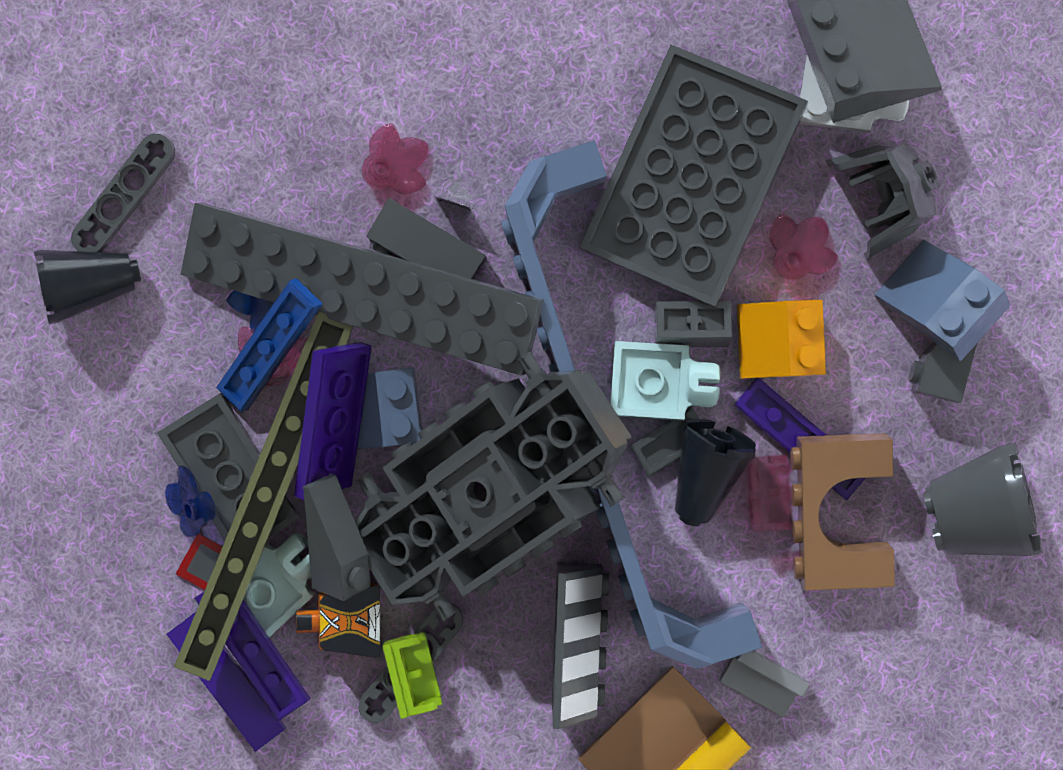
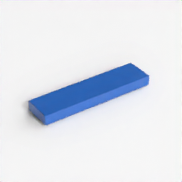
M297 278L287 283L216 387L241 413L249 410L323 305Z

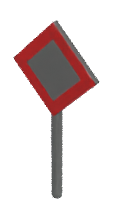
M179 469L177 470V476L195 533V539L175 574L205 590L223 546L202 534L187 480Z

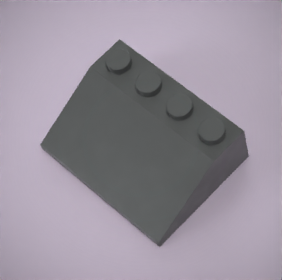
M787 0L833 123L941 91V83L907 0Z

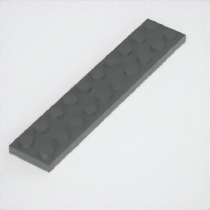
M203 202L194 204L180 274L271 302L276 301L290 280L297 278L323 303L318 311L325 313L328 319L520 376L526 373L517 360L526 353L532 352L544 299Z

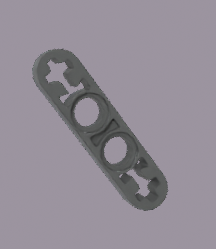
M153 133L147 135L140 142L74 228L71 241L77 251L102 252L172 163L175 157V147L169 138ZM164 142L163 151L166 153L163 159L155 157L149 164L156 168L153 174L146 167L136 163L140 157L143 161H148L152 156V151L149 149L152 143L160 145ZM133 170H140L145 177L143 187L136 191L129 190L125 183L127 174ZM111 199H117L122 205L121 215L114 220L107 219L103 214L104 204ZM94 216L101 223L111 227L108 232L100 228L94 236L98 241L97 245H87L84 248L83 243L85 239L81 235L84 231L91 233L98 224L91 221Z
M452 603V607L457 612L453 617V622L456 625L453 628L447 625L439 633L440 637L445 638L442 643L438 641L434 634L424 630L427 625L434 630L439 624L440 618L437 616L439 612L436 608L430 612L414 632L425 631L427 639L433 644V653L431 654L433 662L456 636L463 624L461 610ZM387 665L359 700L358 709L360 715L372 723L385 720L397 706L396 699L393 700L389 694L382 703L384 712L381 713L376 710L372 714L367 710L370 704L366 699L370 697L375 700L383 691L382 688L377 687L379 682H382L385 688L394 694L392 683L389 680Z

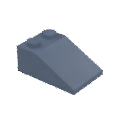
M925 240L917 246L875 294L881 302L959 362L1010 307L1003 288L976 268Z

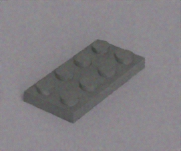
M219 393L160 430L157 434L225 541L260 453L223 394ZM286 495L268 538L300 519Z

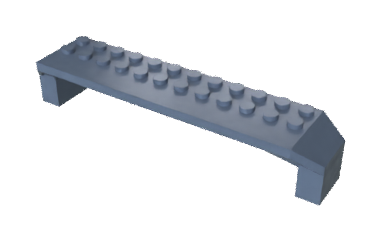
M595 140L529 161L505 205L507 219L501 221L508 245L515 243L519 255L513 257L519 279L527 278L531 291L525 292V294L544 299L540 314L543 327L537 328V334L543 351L551 350L555 363L548 365L550 373L574 371L575 368L533 243L556 199L605 183L607 175ZM588 486L592 493L598 492L601 504H599L601 508L596 511L603 530L610 528L613 539L606 542L614 565H622L624 574L618 576L626 602L634 601L636 609L629 612L638 638L645 636L652 651L696 669L762 648L751 611L743 603L693 619L651 598L620 504L617 503L610 507L599 487L593 489L592 486Z

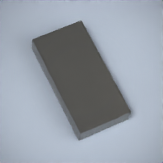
M693 407L686 410L684 421L670 420L629 445L648 477L681 458L684 428L689 420L700 419Z

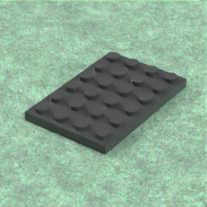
M670 45L579 248L716 308L806 110L808 100Z

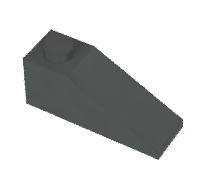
M932 342L922 353L920 360L914 361L908 377V381L913 383L911 391L954 403H961L977 344L959 362L935 342Z
M329 474L303 486L312 589L345 601L370 587L368 552L336 475Z

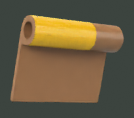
M672 665L578 757V760L588 770H730L752 747Z

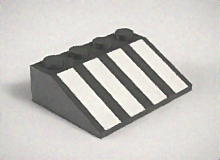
M557 562L552 688L553 729H562L597 717V706L604 707L605 684H598L599 669H606V647H600V632H607L608 610H601V595L609 594V573H602V564Z

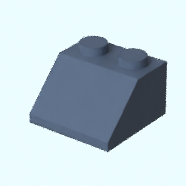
M415 368L368 373L357 450L404 445L408 442L416 443L419 441L418 433L422 430Z

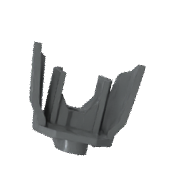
M907 143L894 147L877 145L826 160L828 166L833 165L838 171L887 160L851 175L848 181L851 187L873 179L888 182L893 190L895 198L884 214L865 221L866 226L871 230L901 219L867 242V251L864 253L866 259L915 233L923 221L936 215L935 199L931 193L932 190L940 187L936 172L930 161L919 162V158Z

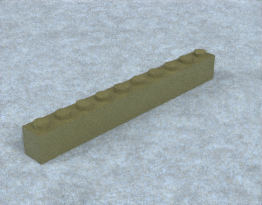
M318 311L174 665L175 668L203 679L211 680L298 466L313 351L347 345L354 326L328 319L325 313Z

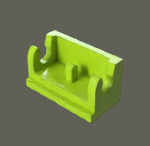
M425 631L386 640L383 644V650L400 718L403 719L438 709L437 706L442 705L443 702Z

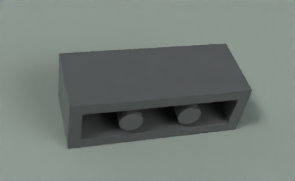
M390 198L386 201L366 235L368 239L373 241L370 248L376 252L389 256L394 253L404 260L474 279L486 259L485 254Z

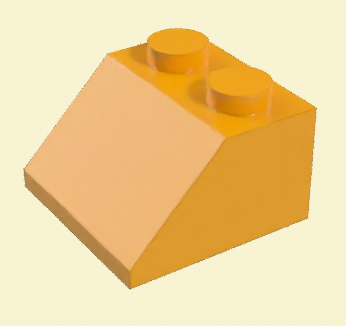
M823 299L736 304L740 378L826 375Z

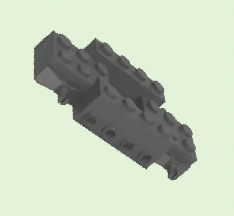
M528 352L517 360L530 379L525 382L527 384L526 388L519 378L495 386L490 381L472 393L475 399L467 405L462 402L449 409L444 414L447 420L439 425L435 422L418 433L420 440L412 445L411 442H408L392 453L394 459L385 465L383 469L397 492L384 493L381 491L371 473H367L357 480L368 500L364 502L365 507L355 523L368 552L369 568L392 605L423 601L429 604L432 602L442 620L445 621L457 613L447 599L444 590L448 587L451 579L462 597L474 591H477L479 596L496 587L499 584L497 579L505 574L509 577L525 567V559L531 555L537 558L555 546L552 542L559 536L565 539L583 527L581 521L601 508L588 486H592L593 489L599 487L610 507L625 498L614 483L612 473L615 471L628 444L627 440L632 437L590 371L582 373L581 370L547 374L546 371L542 370L532 352ZM476 482L481 483L486 489L487 497L485 501L479 500L474 494Z

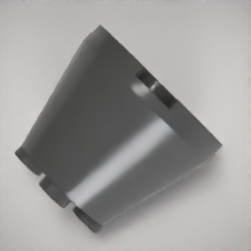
M1016 443L999 446L930 481V487L925 488L926 492L923 495L928 514L935 513L937 523H935V529H933V536L938 551L946 550L947 554L1032 556L1043 553L1040 535L1032 536L1037 534V523L1023 464L1021 462L1014 464V460H1018L1019 454Z

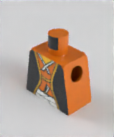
M370 583L369 588L345 601L322 592L317 593V610H296V633L317 632V643L320 650L379 658L380 586L377 583Z

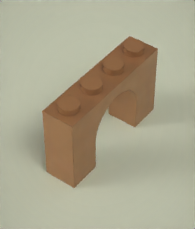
M886 433L797 437V447H791L790 454L792 470H797L798 484H792L791 487L793 507L798 506V520L792 522L793 542L799 543V557L793 558L794 578L800 579V583L805 591L895 587L894 549L888 542H837L822 532L818 517L823 497L837 483L852 478L893 477V439Z

